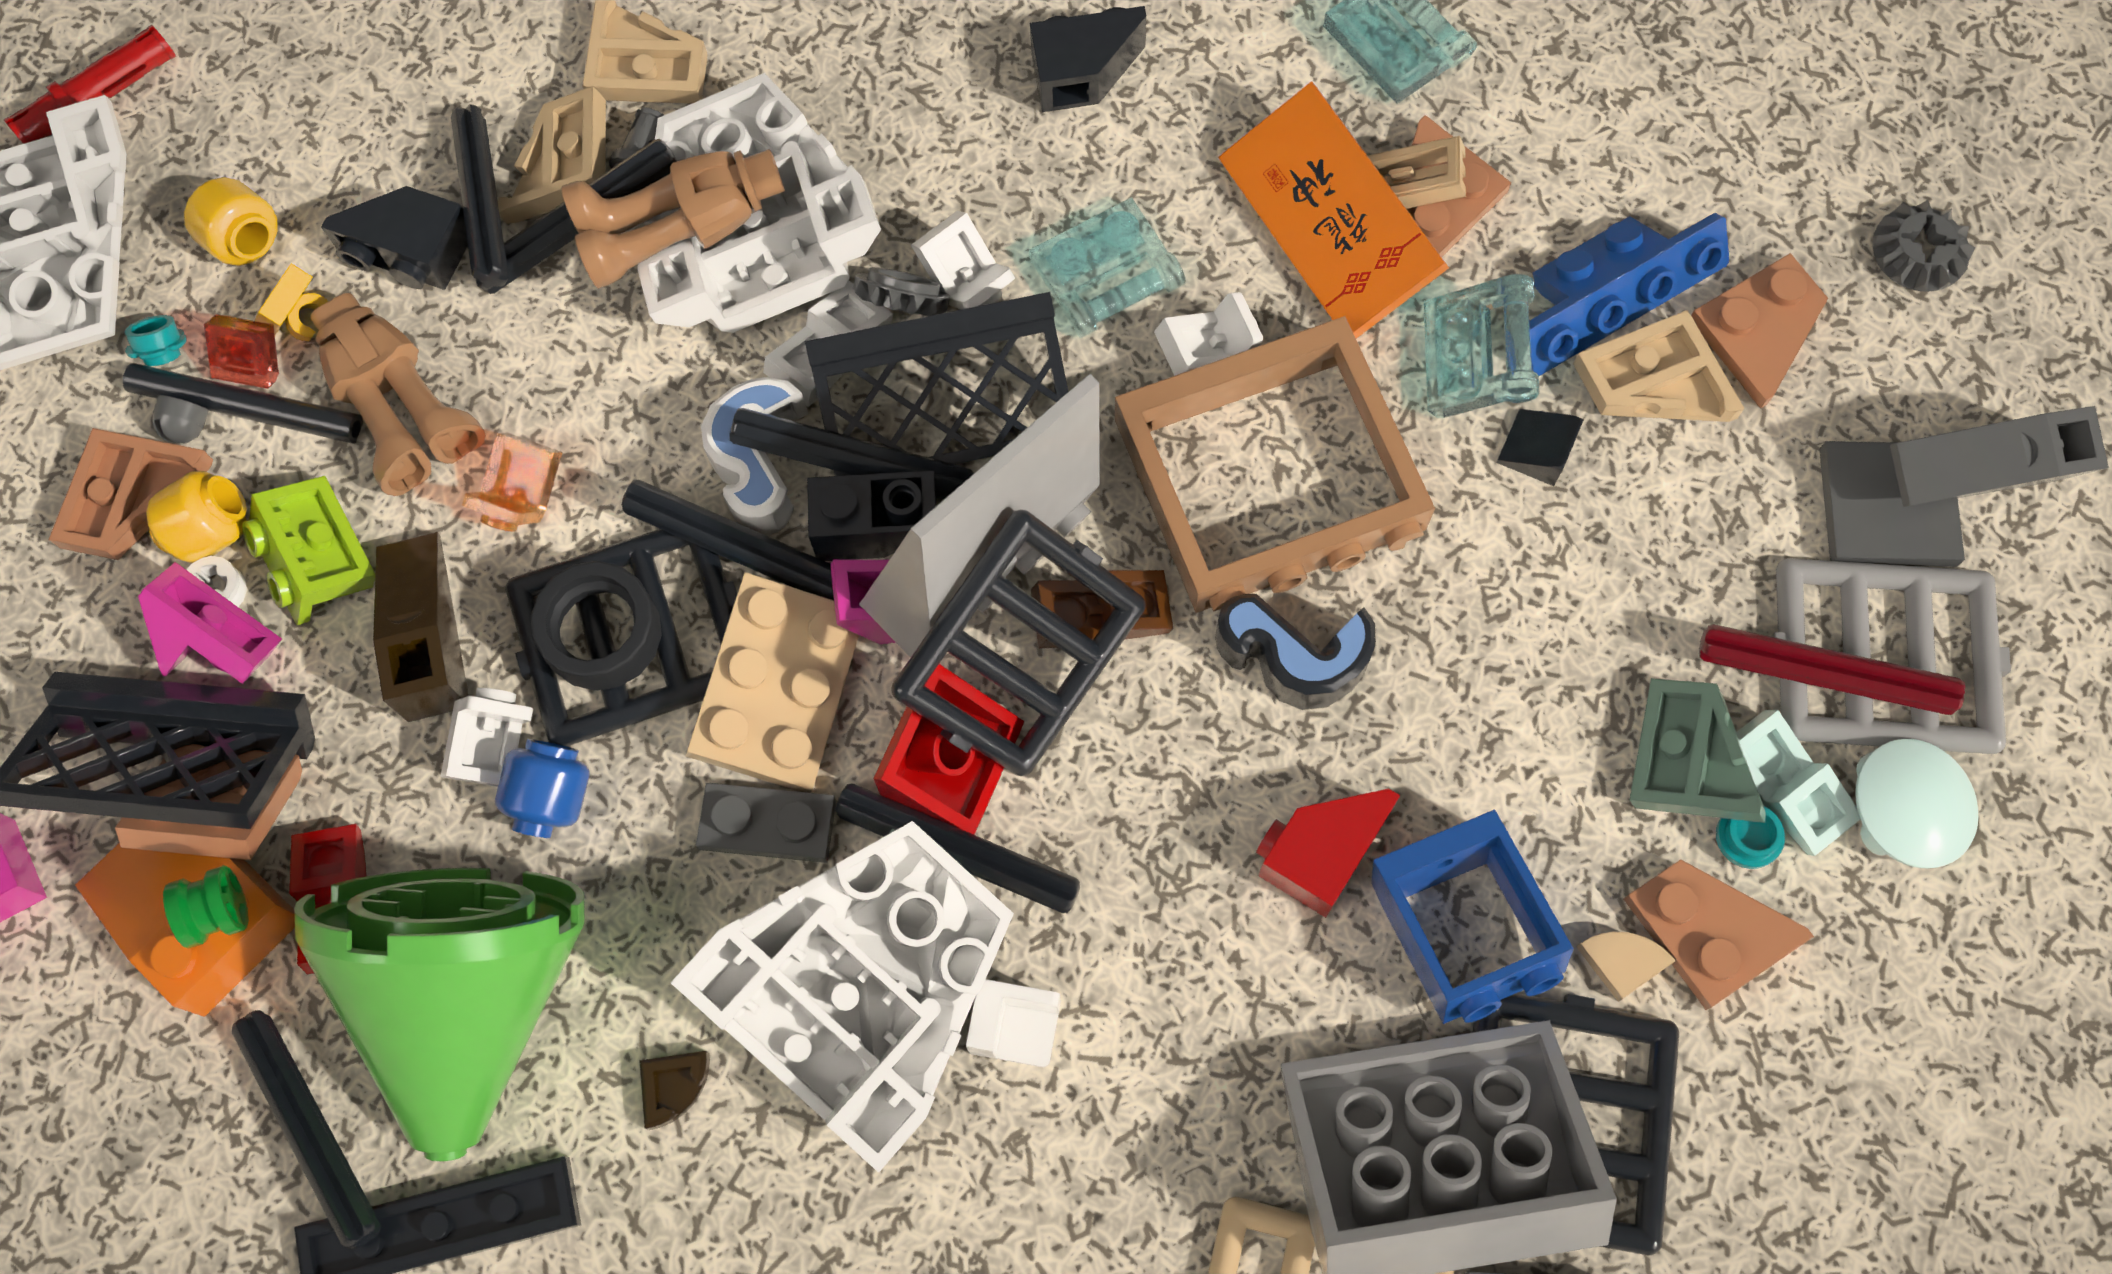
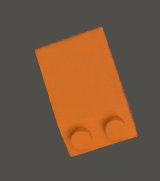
M118 843L75 884L131 964L173 1007L203 1017L295 928L294 909L244 859L121 848L120 843ZM222 865L229 867L236 875L246 898L249 919L247 928L232 935L219 931L210 934L207 941L201 945L189 949L183 947L175 938L166 918L163 904L165 885L182 878L195 882L203 879L206 871Z

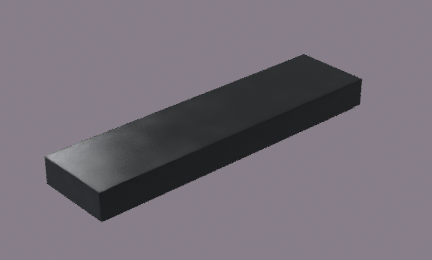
M562 1156L372 1206L381 1224V1231L377 1237L357 1249L352 1250L340 1243L328 1218L296 1226L294 1231L300 1274H400L582 1225L570 1157Z

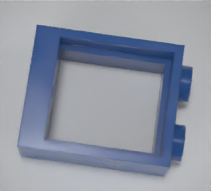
M1495 809L1373 860L1371 884L1443 1024L1462 1017L1466 1023L1480 1020L1500 1008L1502 1005L1501 999L1523 990L1527 996H1535L1555 987L1563 980L1564 976L1562 973L1566 972L1574 948ZM1487 864L1536 954L1453 988L1406 897Z

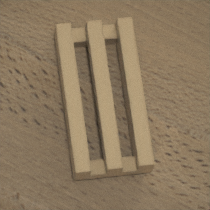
M1460 136L1367 155L1381 175H1390L1383 178L1406 209L1466 197V186L1463 182V177H1466L1462 160V158H1465V146ZM1447 162V164H1442V165L1432 166V167H1428V168L1413 170V169L1419 168V167H1424V166H1429V165H1434V164H1438V163Z

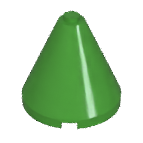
M439 868L378 874L332 884L331 903L315 909V895H305L294 907L295 940L409 1145L417 1151L424 1152V1157L431 1161H451L465 1156L467 1148L476 1145L481 1140L585 924L584 892L582 888L571 881L559 877L529 871L523 872V886L514 883L491 880L490 868Z

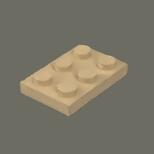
M744 573L686 751V757L783 787L811 793L859 637L858 634L837 625L833 600L756 575Z

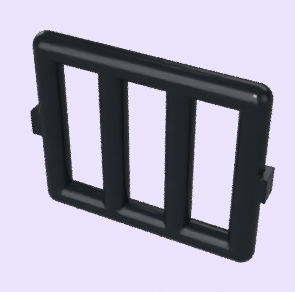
M1023 509L1016 510L1007 519L894 680L891 687L892 695L897 701L942 728L943 730L940 734L967 753L972 747L1015 775L1026 776L1033 771L1145 610V600L1140 594L1102 567L1100 563L1103 558L1078 540L1072 544L1029 511ZM1024 542L1115 608L1093 640L1002 576ZM985 598L994 602L1078 661L1056 693L963 631ZM947 652L1040 713V716L1019 746L924 686Z
M658 529L509 579L505 590L522 647V651L515 653L521 676L525 680L531 679L548 742L570 746L703 701L712 671L690 677L654 557L690 546L721 645L738 592L733 581L727 582L718 554ZM600 561L621 567L630 565L632 574L641 581L660 614L662 636L656 653L666 687L633 698L629 697L626 683L620 687L601 690L605 707L569 719L557 675L543 659L532 639L531 614L535 605L534 596L540 593L553 576L575 564ZM599 594L590 595L575 603L591 659L604 658L615 652L616 649Z
M1517 993L1501 999L1502 1005L1492 1014L1473 1022L1472 1033L1501 1028L1502 1018L1526 1023L1550 1020L1551 1026L1554 1028L1650 1044L1647 1085L1569 1071L1580 1101L1644 1112L1641 1154L1597 1146L1609 1177L1638 1182L1635 1224L1613 1220L1608 1245L1599 1247L1648 1256L1656 1254L1661 1249L1663 1240L1679 1046V1029L1677 1025L1667 1019L1594 1007L1595 998L1572 994L1565 995L1564 1002Z

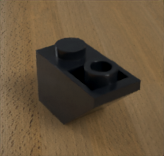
M1145 6L1126 9L1113 7L1100 13L1073 17L1054 16L1045 21L1030 23L1031 56L1042 113L1096 105L1102 101L1145 48L1147 16Z
M409 186L326 217L321 226L336 247L335 253L337 257L343 262L361 271H369L372 265L388 270L395 280L413 289H422L424 284H428L445 290L468 248L462 206L459 203Z
M934 470L807 478L808 538L816 558L823 561L888 557L895 553L910 529L936 507Z

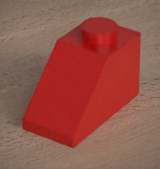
M1388 788L1297 808L1287 825L1276 819L1256 850L1258 855L1265 858L1258 876L1326 918L1388 818L1400 795Z

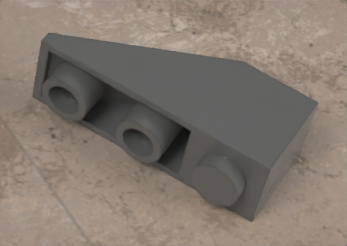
M2095 406L2044 413L1890 445L1903 507L2045 484L2109 468Z

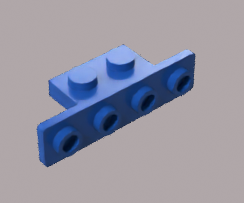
M1713 213L1668 239L1629 216L1532 272L1535 288L1541 296L1555 304V306L1527 321L1520 328L1526 369L1535 377L1541 376L1726 267L1729 263L1726 218Z

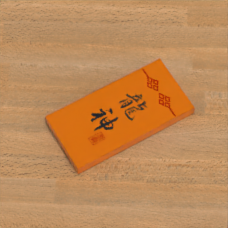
M1312 81L1218 156L1221 163L1331 319L1335 320L1345 316L1355 338L1361 336L1449 269L1441 255Z

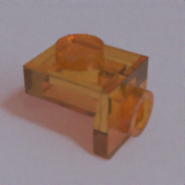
M508 432L496 433L480 492L465 493L462 506L482 513L480 522L504 531L515 532L518 529V525L541 522L548 506L563 452Z

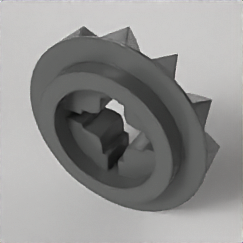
M1928 200L1917 206H1909L1903 202L1893 212L1885 215L1874 232L1872 242L1875 259L1881 270L1890 279L1908 289L1924 292L1941 290L1958 281L1968 269L1969 260L1975 247L1970 245L1967 240L1969 226H1959L1952 219V208L1940 212L1932 209ZM1922 228H1925L1924 234L1927 235L1928 243L1936 245L1926 262L1925 253H1922V245L1913 242L1922 231Z
M878 267L869 268L868 273L855 274L853 286L855 293L864 301H869L874 305L884 306L891 310L931 316L947 312L950 295L940 291V283L919 275Z

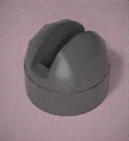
M158 395L153 410L152 425L157 435L167 442L185 444L198 438L204 428L209 410L188 401Z

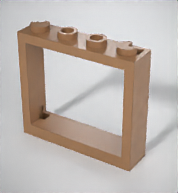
M1345 316L1115 397V423L1195 613L1212 608L1213 612L1220 610L1226 601L1234 596L1251 594L1267 587H1271L1273 593L1291 590L1306 581L1308 578L1306 573L1328 565L1332 572L1346 570L1364 560L1366 551L1386 544L1391 551L1403 549L1407 541L1424 535L1423 531L1427 530L1435 507ZM1338 366L1400 502L1209 571L1150 432Z

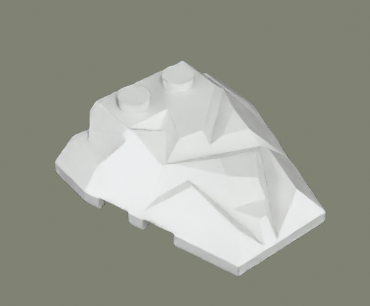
M765 73L658 118L655 139H661L669 146L677 162L686 158L719 151H728L733 154L741 150L746 158L770 149L785 191L760 200L761 210L751 214V217L739 228L706 249L702 247L695 236L676 242L638 264V273L648 312L656 324L692 327L707 320L720 331L734 333L841 289L846 285L850 278L847 262L865 255L881 231L867 186L862 176L852 165L846 166L836 155L832 144L822 133L817 135L807 124L803 113ZM676 208L665 213H662L644 222V224H651L657 220H660L672 214L680 208Z
M106 95L46 112L52 136L0 151V370L115 335L127 154L112 102Z
M911 821L838 862L829 870L800 886L790 889L778 896L777 899L747 916L719 929L670 983L719 1028L725 1029L821 1116L832 1131L877 1172H880L926 1119L935 1099L933 1096L950 1055L953 1056L962 1036L959 1033L976 994H979L1014 913L919 826Z

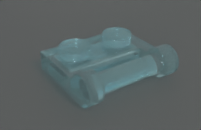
M1343 0L1325 13L1323 27L1396 104L1450 67L1454 68L1472 56L1477 48V42L1467 31H1457L1428 0L1395 1L1438 45L1435 48L1390 4L1394 0Z
M1132 197L1029 250L1030 261L1079 338H1083L1098 329L1097 323L1164 288L1167 292H1171L1186 283L1183 269L1177 258L1166 250ZM1144 260H1147L1151 266L1145 272L1087 302L1078 295Z
M1523 274L1507 275L1424 301L1427 411L1436 418H1446L1503 402H1528L1539 396V376L1536 372L1532 371L1529 304L1535 298L1534 281L1531 277ZM1503 306L1506 373L1493 376L1490 310Z

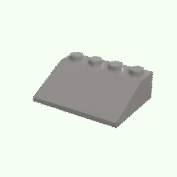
M1091 374L1087 375L915 524L905 536L859 605L910 657L1014 511L1020 509L1029 511L1054 531L1057 530L1064 538L1091 513L1084 503L1100 485L1099 382ZM1024 542L1002 576H1007L1015 567L1025 575L1044 556ZM985 598L978 609L983 613L994 602Z
M1550 1020L1281 1063V1075L1310 1226L1322 1274H1436L1608 1245L1617 1198Z

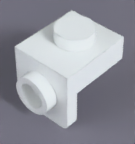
M956 211L911 244L931 280L940 283V291L950 295L949 305L962 310L995 303L1003 294L1001 289L1015 279L1009 267L997 264L994 261L971 219L965 212Z
M1241 292L1227 294L1214 312L1164 318L1154 331L1174 376L1261 346L1263 343V336L1258 328L1257 321L1253 317Z
M477 688L475 697L467 696L454 702L440 777L498 787L505 757L511 750L518 748L522 724L531 721L533 708L515 705L516 694L491 688Z

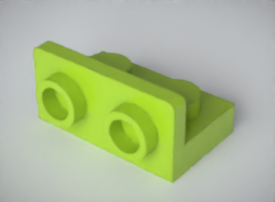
M326 476L251 495L249 520L244 521L242 524L246 545L253 557H263L270 571L267 573V582L271 596L279 608L287 606L296 625L310 621L312 605L373 588L375 572Z

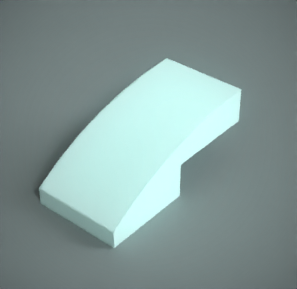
M1779 710L1762 711L1736 732L1763 806L1777 815L1783 828L1807 855L1816 856L1860 820L1857 806L1829 764L1813 763Z

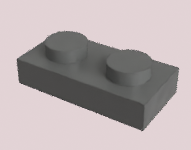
M706 783L696 847L702 851L828 863L837 800L834 795Z

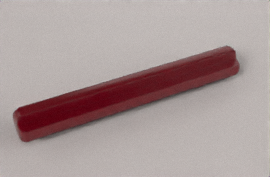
M1716 624L1708 625L1700 640L1699 657L1703 661L1945 715H1952L1957 710H1960L1964 702L1965 682L1953 676Z

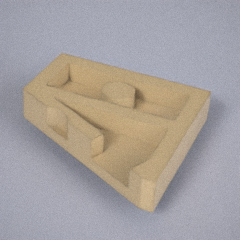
M595 0L582 87L585 89L594 86L607 101L695 103L702 100L708 57L704 41L682 30H671L663 24L662 20L648 13L642 12L640 16H637L617 6L615 0Z
M594 86L543 104L532 127V136L529 142L523 146L514 165L523 174L512 198L499 197L498 199L500 218L505 223H517L547 213L564 202L561 191L563 185L574 181H585L589 185L605 174L606 99Z
M1688 310L1580 352L1573 363L1601 415L1730 422L1737 419L1745 409Z

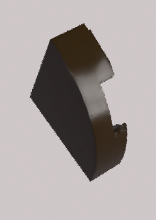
M708 1051L639 1060L644 1128L646 1130L657 1129L674 1122L696 1102L708 1077L710 1053Z

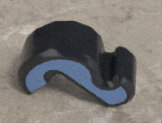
M1242 594L1227 600L1221 608L1215 634L1217 650L1232 668L1241 670L1245 668L1247 659L1250 657L1257 658L1260 662L1266 687L1279 701L1300 710L1329 707L1350 693L1363 678L1376 646L1375 622L1365 607L1360 609L1320 651L1257 594Z

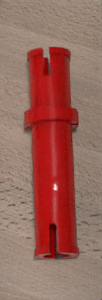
M151 24L145 30L135 35L134 38L90 64L72 78L70 77L61 84L54 81L45 87L48 90L47 93L3 120L23 144L52 136L46 112L102 95L112 98L156 67L175 58L176 55L158 30Z

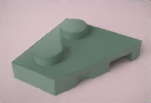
M1651 678L1629 799L1635 809L1765 823L1766 812L1717 683Z

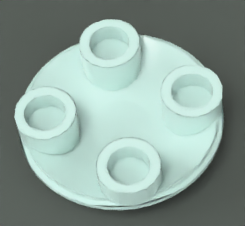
M1898 739L1883 744L1873 752L1860 758L1856 768L1858 776L1856 781V804L1862 821L1860 834L1867 849L1877 855H1889L1905 865L1926 869L1952 863L1966 852L1974 839L1978 826L1977 799L1968 776L1949 754L1928 742L1916 739Z

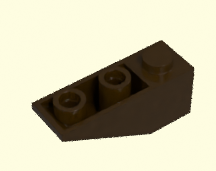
M438 532L376 547L373 644L382 699L407 722L452 712L456 700L469 696L442 541Z

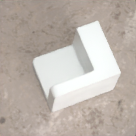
M985 979L980 993L975 996L966 1042L969 1054L1038 1067L1048 1066L1051 1059L1061 1003L1060 993Z

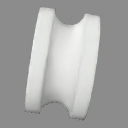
M216 556L203 557L193 562L186 569L204 583L206 581L209 584L213 583L210 577L217 574L227 584L223 592L215 589V591L237 607L243 602L247 591L246 580L242 573L224 558Z

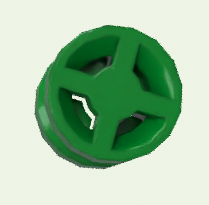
M222 865L206 871L203 879L195 882L182 878L165 885L163 904L166 918L175 938L183 947L189 949L201 945L207 941L210 934L219 931L232 935L247 928L249 919L246 898L236 875L229 867Z

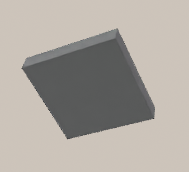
M1825 441L1820 447L1819 452L1830 561L1957 567L1965 560L1958 498L1903 507L1890 448L1891 444L1898 442Z

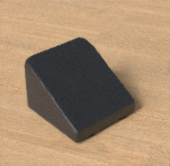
M1519 409L1496 463L1554 486L1563 471L1584 419L1568 414Z

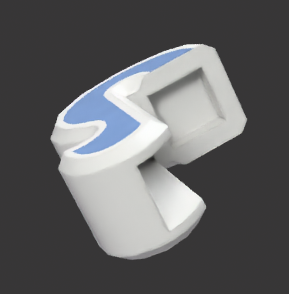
M762 377L750 379L732 387L713 402L703 420L701 432L703 448L713 469L723 482L729 484L723 488V496L732 516L741 525L764 535H772L780 532L787 525L794 506L787 496L788 490L767 454L763 451L733 444L730 441L729 433L734 414L738 408H746L795 422L809 413L802 393L789 381Z

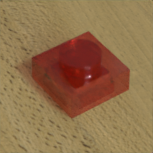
M215 314L204 323L212 379L267 389L276 382L279 368L273 324Z

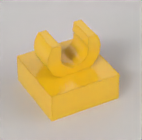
M291 263L258 311L253 325L275 336L285 322L289 333L294 338L301 341H310L315 331L300 321L299 311L306 308L315 310L329 301L316 293L303 294L313 277Z

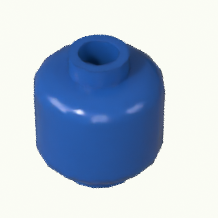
M527 739L525 748H517L507 753L495 797V806L502 814L514 818L513 831L534 837L551 838L553 827H569L578 821L590 776L587 765L577 760L579 750L556 743Z

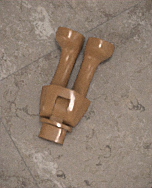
M768 149L746 158L741 150L733 154L728 151H719L686 158L671 164V174L641 190L613 199L602 198L585 181H574L561 187L562 196L569 215L578 231V234L575 235L576 246L593 284L599 289L620 280L629 269L676 242L696 236L702 247L706 249L739 228L751 217V214L762 209L760 200L785 191L771 150ZM676 208H680L672 214L660 220H657L651 224L645 225L643 227H640L629 232H625L662 213H665Z
M350 293L339 295L312 312L311 320L319 331L315 340L319 345V356L329 390L334 400L353 404L370 430L376 445L372 466L373 474L377 484L385 494L392 496L403 495L426 481L431 474L430 460L383 396V394L394 389L416 423L423 440L438 461L445 464H453L469 452L483 445L486 435L478 420L468 412L446 407L435 397L415 368L419 349L395 326L383 317L374 314L371 308L361 307L354 295Z

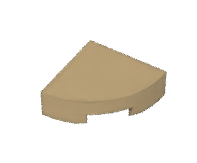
M1629 932L1598 934L1576 946L1618 1002L1676 961L1670 953L1656 942Z

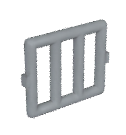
M1786 558L1778 563L1776 567L1778 632H1775L1771 637L1806 644L1803 584L1839 586L1841 594L1843 652L1871 658L1867 588L1904 591L1908 667L1936 673L1932 593L1968 595L1977 727L1939 725V713L1910 707L1911 723L1874 720L1873 698L1845 693L1846 718L1808 716L1807 684L1780 678L1781 715L1799 741L1880 747L1883 744L1898 739H1916L1935 745L1943 751L1997 754L2005 748L2006 731L2002 677L2011 672L2009 647H2000L1996 586L1995 579L1989 572Z

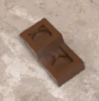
M1108 570L1140 594L1146 604L1143 614L1125 639L1167 634L1174 629L1164 570ZM1038 580L1031 588V597L1092 640L1115 609L1077 580ZM1037 633L1039 649L1058 648Z

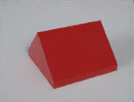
M939 664L924 686L1015 744L1025 721ZM906 706L873 778L879 794L975 835L1004 767L972 747L967 753L940 734L943 730L942 728Z

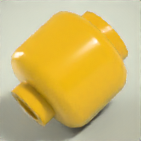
M232 178L210 179L200 185L188 198L184 210V223L191 238L212 256L225 264L241 266L253 263L266 254L273 245L278 232L277 216L272 206L240 180Z
M192 471L160 490L149 500L146 510L151 539L160 550L172 555L176 559L193 563L203 557L214 556L242 536V524L246 521L247 506L241 491L227 478L205 471Z

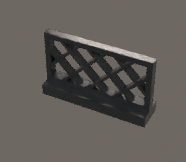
M1046 292L805 341L824 429L839 433L835 418L836 413L850 422L843 435L850 436L855 427H858L883 445L905 451L896 444L917 414L947 434L934 455L928 458L958 464L995 456L1012 441H1003L1012 426L1021 432L1027 428L1017 419L1036 390L1054 402L1059 401L1069 392L1054 322L1055 313L1051 293ZM1043 333L1048 359L1035 379L1004 360L1018 338ZM1008 340L999 355L983 346ZM973 347L994 361L975 392L944 372L957 350ZM948 352L938 368L922 358ZM913 359L934 373L915 404L884 385L897 362ZM887 365L878 380L862 370ZM999 366H1002L1030 385L1011 416L980 396ZM1049 370L1051 371L1055 393L1040 384ZM854 372L873 385L872 390L854 417L832 403L827 381L828 376ZM939 378L970 397L951 429L920 409ZM879 390L910 409V412L891 441L860 421ZM976 402L1006 421L992 444L976 446L957 433ZM952 438L968 448L943 454ZM834 470V475H835V476H846V475H850V474H846V473H842V472H838V471H835V470Z
M54 672L42 687L48 706L0 767V806L251 829L294 756L299 755L300 759L307 760L313 750L315 735L305 694ZM56 733H58L59 737L70 738L52 746L49 745V742ZM115 742L133 744L115 752L110 744ZM191 744L207 746L182 757H178L173 751ZM97 749L103 756L69 770H66L62 764ZM253 750L270 752L244 764L238 758V755ZM160 755L167 762L134 776H131L127 770L129 767ZM223 761L230 767L229 770L196 782L191 775ZM51 768L55 773L54 776L31 785L18 784L22 778ZM114 773L120 780L96 791L79 789L81 786ZM178 779L184 786V788L162 797L144 795L148 791ZM242 785L247 790L239 804L212 802L209 800Z

